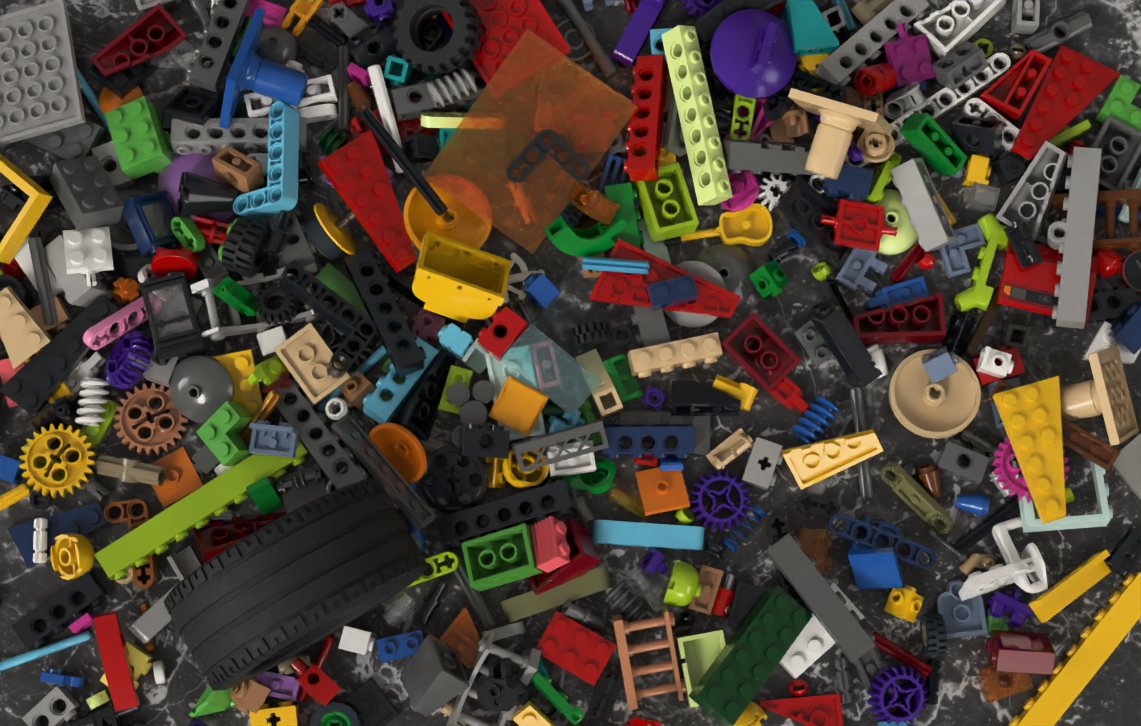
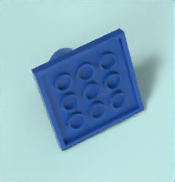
M256 7L226 78L219 127L227 130L244 90H253L255 93L298 107L309 75L266 58L262 59L257 55L265 10Z

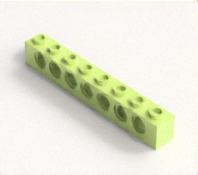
M678 25L661 35L698 205H716L732 198V191L695 26Z

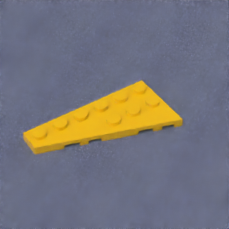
M1059 376L994 394L995 405L1042 524L1065 518L1066 499Z

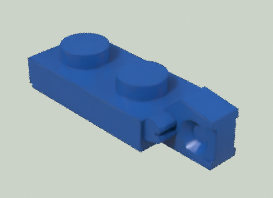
M922 276L881 288L880 291L875 292V298L868 299L865 303L868 310L878 307L884 309L898 303H907L917 298L929 297L930 295Z

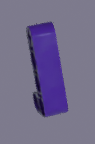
M668 0L640 1L612 54L613 59L632 68L649 37L650 30L654 28Z

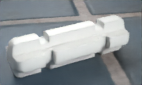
M36 518L34 519L36 531L33 534V550H35L33 562L46 563L47 532L45 528H48V520Z

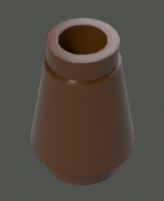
M357 79L346 85L356 110L361 112L365 108L370 109L375 105L374 97Z
M935 463L919 467L917 476L925 491L932 498L941 496L939 468H936Z

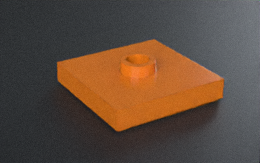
M181 447L152 463L165 466L167 472L166 480L162 486L152 485L163 508L178 502L204 485L197 470L193 467V462L185 447Z
M660 467L635 472L645 516L690 507L682 471H660Z

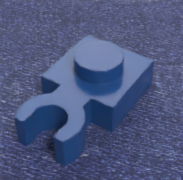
M50 668L49 672H41V682L74 687H83L84 677L63 674L64 670Z

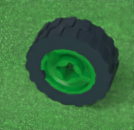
M333 701L316 710L315 714L311 717L312 720L309 726H332L333 723H339V726H362L360 715L356 712L357 710L351 707L350 704L343 703L342 701Z

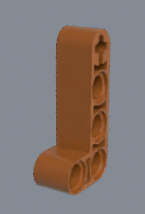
M140 499L112 502L104 509V516L108 521L116 524L128 523L129 532L153 518L151 505ZM142 504L144 512L142 515L137 516L135 508L137 505ZM116 507L121 509V516L118 519H114L112 516V512ZM156 552L148 557L149 561L142 565H150V568H137L136 565L132 567L134 582L140 588H153L159 581ZM146 574L151 576V579H148L147 582L142 581V577H145Z

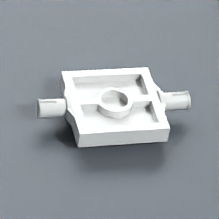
M98 227L81 231H63L67 274H86L87 286H91V278L92 284L95 286L97 285L96 273L114 270L109 227Z

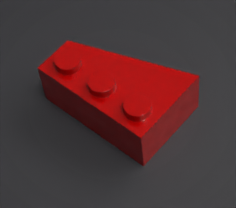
M1032 49L992 86L985 90L979 99L997 113L1015 123L1022 115L1052 59Z

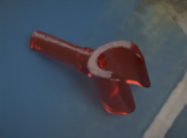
M288 371L282 372L278 381L262 389L263 393L266 394L279 387L290 388L293 384V379L287 382L283 381V379L290 376V373Z

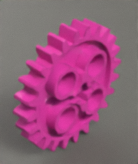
M1005 437L1004 443H1000L998 446L1000 451H996L994 457L997 459H994L992 465L997 466L993 474L1000 475L996 482L1005 483L1002 490L1009 488L1011 490L1010 497L1016 493L1018 494V501L1025 496L1027 503H1030L1032 497L1024 476L1022 475L1020 478L1015 477L1022 472L1020 466L1015 468L1009 463V461L1017 463L1018 461L1009 438ZM1063 457L1064 473H1067L1070 467L1065 466L1069 460L1066 457ZM1064 474V480L1066 481L1068 476Z

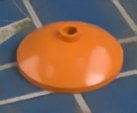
M390 422L381 423L371 430L369 438L409 484L415 483L424 475L427 468L426 454L422 444L411 431L401 425Z

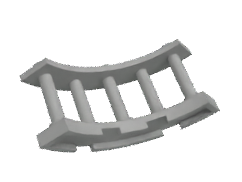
M316 263L303 267L310 274L318 271ZM285 267L277 269V274L264 277L263 273H259L252 278L243 276V281L236 282L245 289H248L253 295H260L259 290L267 284L272 285V282H276L277 286H279L280 277ZM287 274L289 279H297L295 275ZM207 278L190 285L192 294H202V297H205L211 329L202 332L201 337H211L212 341L224 339L225 336L255 332L259 334L279 326L284 327L304 321L306 323H313L319 321V317H321L305 304L306 312L297 314L295 317L291 315L292 321L288 322V320H285L286 325H281L280 322H278V326H274L273 323L268 325L266 321L261 319L258 311L256 313V324L241 325L239 312L228 304L232 326L220 327L214 299L215 294L212 291L225 278ZM305 288L306 291L311 294L310 288ZM279 299L280 308L285 304L284 299Z
M493 631L489 632L486 639L482 637L477 647L478 653L466 675L470 687L457 695L446 726H456L457 721L470 726H505L507 720L511 721L517 706L508 712L500 711L496 722L491 724L461 712L467 696L477 699L476 691L478 689L471 687L478 672L489 676V666L483 664L487 655L491 653L501 658H510L513 663L518 664L520 669L517 677L527 686L538 669L541 651L533 648L528 656H521L492 644L495 634Z

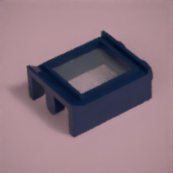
M166 190L134 196L123 203L124 217L142 255L148 253L155 255L158 248L176 249L179 246L180 242L171 229V221L176 216L168 201Z

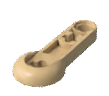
M883 92L875 96H863V109L872 111L871 104H876V113H879L885 119ZM864 129L857 146L863 151L864 155L862 158L871 163H879L885 161L893 154L895 141L892 135L888 136Z

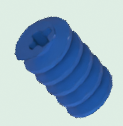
M818 396L816 398L817 404L812 403L810 405L812 411L806 410L804 412L806 418L800 417L798 419L800 425L794 424L792 426L796 437L806 445L811 444L810 439L819 440L815 434L816 432L825 433L821 427L822 425L831 426L827 421L828 418L836 420L833 414L834 411L840 413L825 398Z

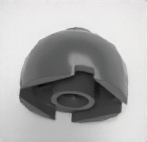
M276 26L268 27L261 32L257 55L262 59L266 58L285 65L287 60L295 61L298 47L297 42L288 30Z

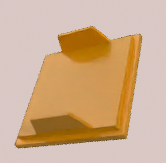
M508 376L488 416L529 437L549 396Z

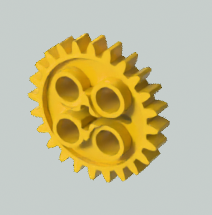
M60 423L58 429L53 424H50L49 431L41 427L42 434L40 435L33 432L35 439H26L30 446L21 448L26 452V455L19 456L21 460L25 461L19 467L27 470L22 474L24 478H29L26 483L29 486L35 484L33 490L36 492L42 489V495L44 496L50 491L53 498L56 497L57 492L62 497H65L67 490L73 495L75 486L83 489L80 482H89L85 477L86 474L94 473L89 469V466L96 465L93 460H90L96 454L89 451L93 448L91 443H86L89 438L86 435L80 437L82 432L79 429L73 433L71 425L65 430L62 423ZM55 440H60V447L56 450H51V443ZM72 453H79V458L76 462H69V456ZM55 458H60L62 462L59 464L57 462L55 463L53 460ZM40 459L47 460L43 468L36 467ZM60 471H64V479L55 481V475Z

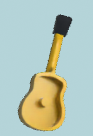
M752 203L751 206L744 210L721 214L718 227L696 230L692 234L663 241L665 246L681 244L683 241L720 236L722 243L726 245L745 244L754 247L762 246L769 241L772 234V218L764 205Z

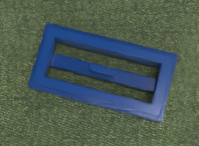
M608 154L596 197L605 199V194H602L612 160H615L616 163L609 185H614L620 163H624V158ZM624 165L618 184L624 183L627 174L625 173Z

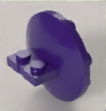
M746 9L728 16L715 30L710 45L711 63L718 79L730 91L745 98L760 99L780 91L789 82L796 67L797 53L793 49L791 33L777 17L762 10Z

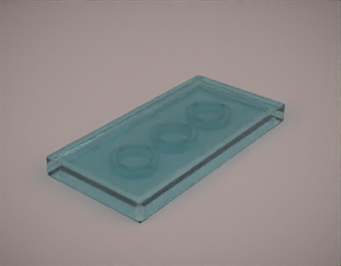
M532 323L502 357L505 362L571 417L601 383V380Z

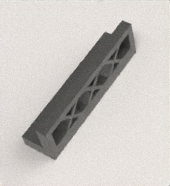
M594 420L513 443L511 447L513 453L516 454L520 472H525L609 448L603 422L601 420ZM599 431L602 444L592 446L586 442L591 433ZM570 439H576L581 442L577 451L571 453L564 449ZM563 442L561 446L557 445L556 443ZM554 445L559 448L554 458L549 459L542 455L547 446ZM584 445H587L589 447L586 449H582ZM541 448L539 453L535 449ZM531 451L537 454L533 464L524 466L521 453ZM562 451L568 453L565 455H561ZM540 457L545 459L544 461L538 462Z

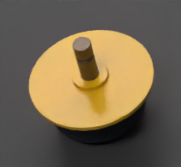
M319 202L314 205L316 215L304 221L305 231L314 246L325 257L333 261L344 251L350 255L357 252L356 244L346 228L351 221L356 219L353 212L350 211L339 219L327 206Z

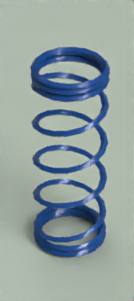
M753 504L751 511L756 518L750 515L747 516L761 523V520L756 516L752 508L763 518L767 514L759 506ZM745 518V520H746V522L749 524V526H747V525H745V524H743V523H741V524L754 531V528L752 527V525H751V524L748 522V520ZM739 525L737 526L744 535L735 530H731V535L733 536L736 542L728 538H724L722 541V543L734 553H736L737 549L727 540L731 541L732 543L738 546H741V544L738 542V540L735 538L732 532H735L743 536L744 538L748 539L747 535L743 532Z

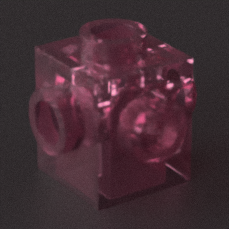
M421 308L419 313L415 312L410 321V325H413L412 328L417 337L425 342L429 340L437 343L439 339L437 335L446 324L445 318Z

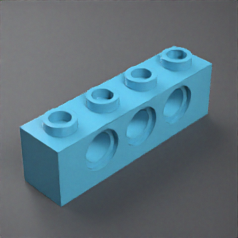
M418 336L415 342L418 347H423L427 357L424 359L425 368L402 377L405 382L398 384L393 380L398 377V374L391 363L389 366L390 372L387 376L383 374L376 383L377 389L373 393L369 392L362 402L364 404L363 413L379 424L391 421L438 356L439 351ZM404 347L402 351H408L410 348ZM388 394L392 399L390 401H383L380 396Z

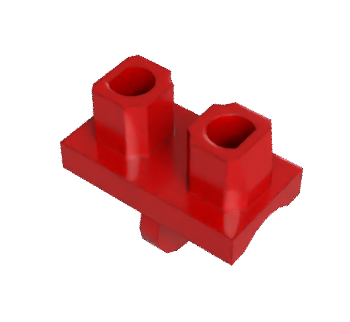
M195 215L194 224L203 235L205 241L211 244L212 242L217 244L225 243L230 222Z

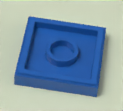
M894 547L849 550L848 558L858 590L903 587L904 580Z

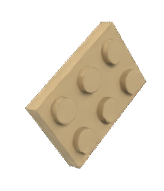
M312 323L306 325L274 349L314 405L352 378L348 372L339 379L333 378L327 373V364L334 353ZM334 362L336 368H344L340 362Z

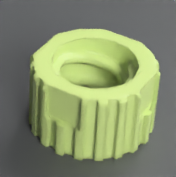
M104 690L86 699L92 710L107 703L109 698Z

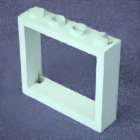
M1012 461L1013 467L1019 468V464ZM1091 462L1099 514L1068 516L1042 524L1040 519H1035L1032 500L1030 503H1027L1026 497L1023 496L1018 501L1023 533L1107 526L1111 520L1110 518H1113V510L1107 501L1109 486L1107 483H1104L1103 475H1105V469ZM1022 472L1015 477L1020 478L1023 475Z

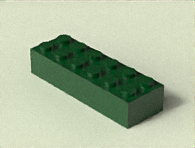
M780 586L768 588L691 691L689 697L722 726H733L813 615Z

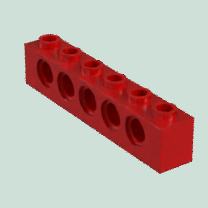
M664 55L637 56V63L633 66L635 84L631 85L633 102H630L629 105L632 118L631 121H628L630 140L626 141L628 159L624 160L625 173L629 174L631 181L658 180L667 75Z

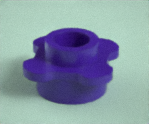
M654 386L647 387V394L642 399V405L644 407H652L655 411H661L663 409V401L668 396L667 392L655 389Z

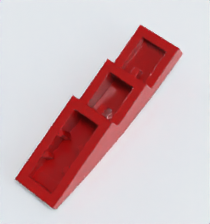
M117 612L93 617L101 660L115 711L139 706L140 702L133 682L134 675L128 659L129 651Z

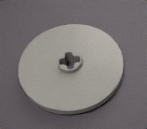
M691 260L675 265L726 290L722 276L707 263ZM664 310L672 321L689 328L708 325L717 318L715 316Z

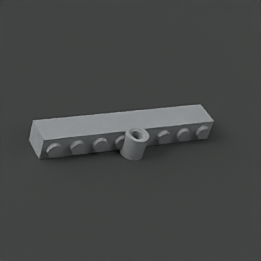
M1074 147L1073 154H1068L1067 168H1071V176L1066 175L1065 189H1069V197H1064L1063 210L1067 211V217L1062 218V221L1052 223L1048 228V245L1055 250H1059L1058 253L1063 254L1062 262H1057L1056 275H1061L1060 283H1055L1054 297H1059L1058 305H1053L1052 319H1056L1057 327L1084 329L1102 152V149ZM1060 233L1063 237L1057 238L1055 234Z

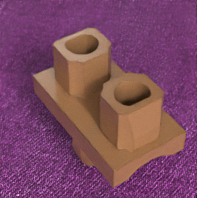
M794 103L783 116L788 139L811 134L806 111L797 103Z

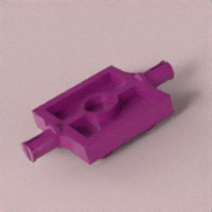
M897 24L899 38L884 44L887 61L893 66L897 75L894 87L907 86L912 82L921 83L926 79L935 77L926 33L917 36L908 35L906 24Z

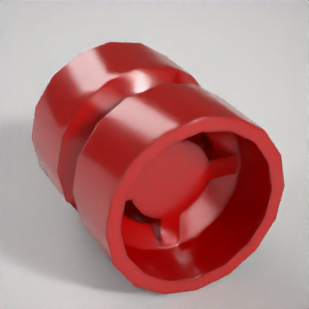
M885 62L861 68L855 75L856 89L863 96H871L889 91L895 86L897 81L895 69Z

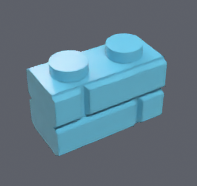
M453 323L449 324L448 327L444 325L437 335L441 347L447 349L460 361H462V358L474 343L471 335L461 331Z

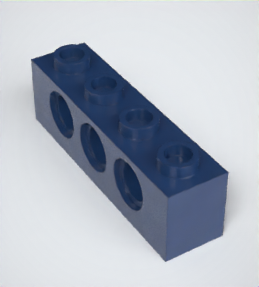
M603 424L609 448L603 449V454H607V458H621V454H630L631 458H643L644 454H653L654 458H665L666 454H676L678 458H687L689 454H694L693 424ZM670 435L677 438L676 445L672 447L664 443L666 437ZM622 436H629L632 439V443L628 447H623L619 444V439ZM645 436H652L655 442L652 446L646 447L642 444V439Z

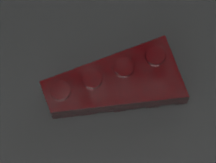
M943 292L925 298H917L907 303H898L892 307L854 315L850 324L864 345L877 343H941L946 336Z

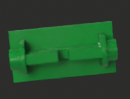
M229 276L212 291V293L242 315L254 316L257 313L255 306L256 296Z

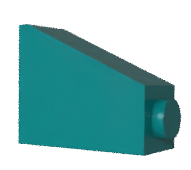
M787 0L784 6L787 28L792 35L793 49L797 56L832 54L838 49L840 45L837 37L813 0Z

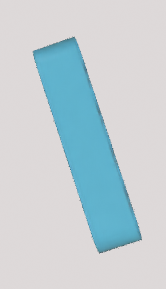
M593 520L592 541L598 544L703 551L705 528Z

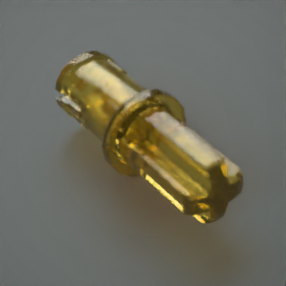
M617 486L612 489L608 496L609 499L624 507L625 511L630 510L644 520L649 518L650 515L645 516L643 505L635 499V495L631 496Z

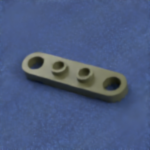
M888 462L880 470L881 478H884L883 481H886L893 488L892 490L924 522L926 521L932 527V530L935 529V532H939V534H947L954 525L952 517L899 464ZM889 471H894L897 477H893ZM937 519H941V521L944 520L943 523H945L946 526L941 525Z

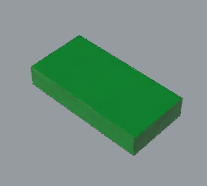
M267 476L246 487L263 516L283 505Z

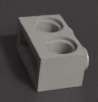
M63 685L56 686L22 719L28 726H41L40 719L44 715L49 720L48 726H60L64 721L69 722L78 713L76 710L81 705ZM60 699L66 703V709L63 712L57 708V703Z

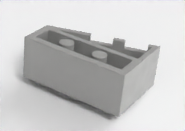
M60 234L43 248L46 264L53 271L55 281L64 290V296L70 304L87 308L100 295L108 300L113 298V290L109 291L100 281L103 279L100 273L95 274L97 282L95 286L92 284V278L91 286H87L86 274H67L63 235Z

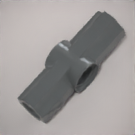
M1083 10L1063 21H1058L1051 27L1025 39L1026 49L1028 53L1032 49L1043 53L1053 47H1058L1065 41L1093 27L1092 19ZM1054 31H1060L1063 37H1057Z

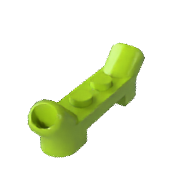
M989 213L977 221L986 244L984 246L981 245L977 255L980 262L978 267H974L971 279L974 280L972 287L955 295L954 303L959 311H969L973 308L986 311L990 303L994 288L986 286V281L996 249L1002 250L1007 246L1008 238L1003 229L1009 227L1001 225L993 213Z

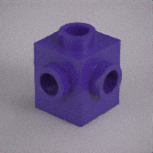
M366 0L367 4L363 5L368 18L372 16L374 23L389 21L395 16L393 8L397 7L395 0Z

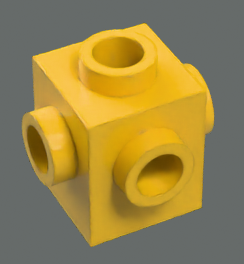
M905 584L903 588H892L884 611L914 623L921 609L924 597L916 594L917 589Z

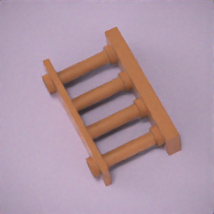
M662 606L663 616L633 622L623 621L621 614L612 615L629 710L638 709L637 701H641V698L677 692L679 701H684L683 693L687 692L684 678L680 679L671 629V626H675L673 612H668L667 606ZM665 625L666 639L633 645L626 642L625 635L631 631ZM669 647L670 661L637 667L630 665L629 657H632L633 654ZM673 670L674 683L642 689L634 687L633 679H637V676Z

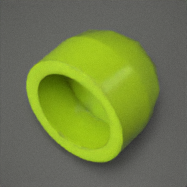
M822 261L811 269V273L817 280L825 281L827 277H830L831 270L827 263Z
M686 507L679 509L675 513V520H679L677 522L678 525L687 526L695 520V516Z

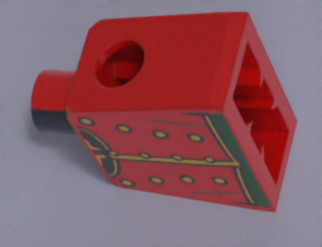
M297 657L289 666L298 675L294 681L319 706H326L341 690L315 663L307 665L300 657ZM310 674L314 676L313 683H310L308 681V676Z

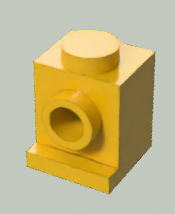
M976 153L970 156L967 161L962 185L981 190L988 186L989 181L985 180L989 178L991 166H988L990 160L988 155Z

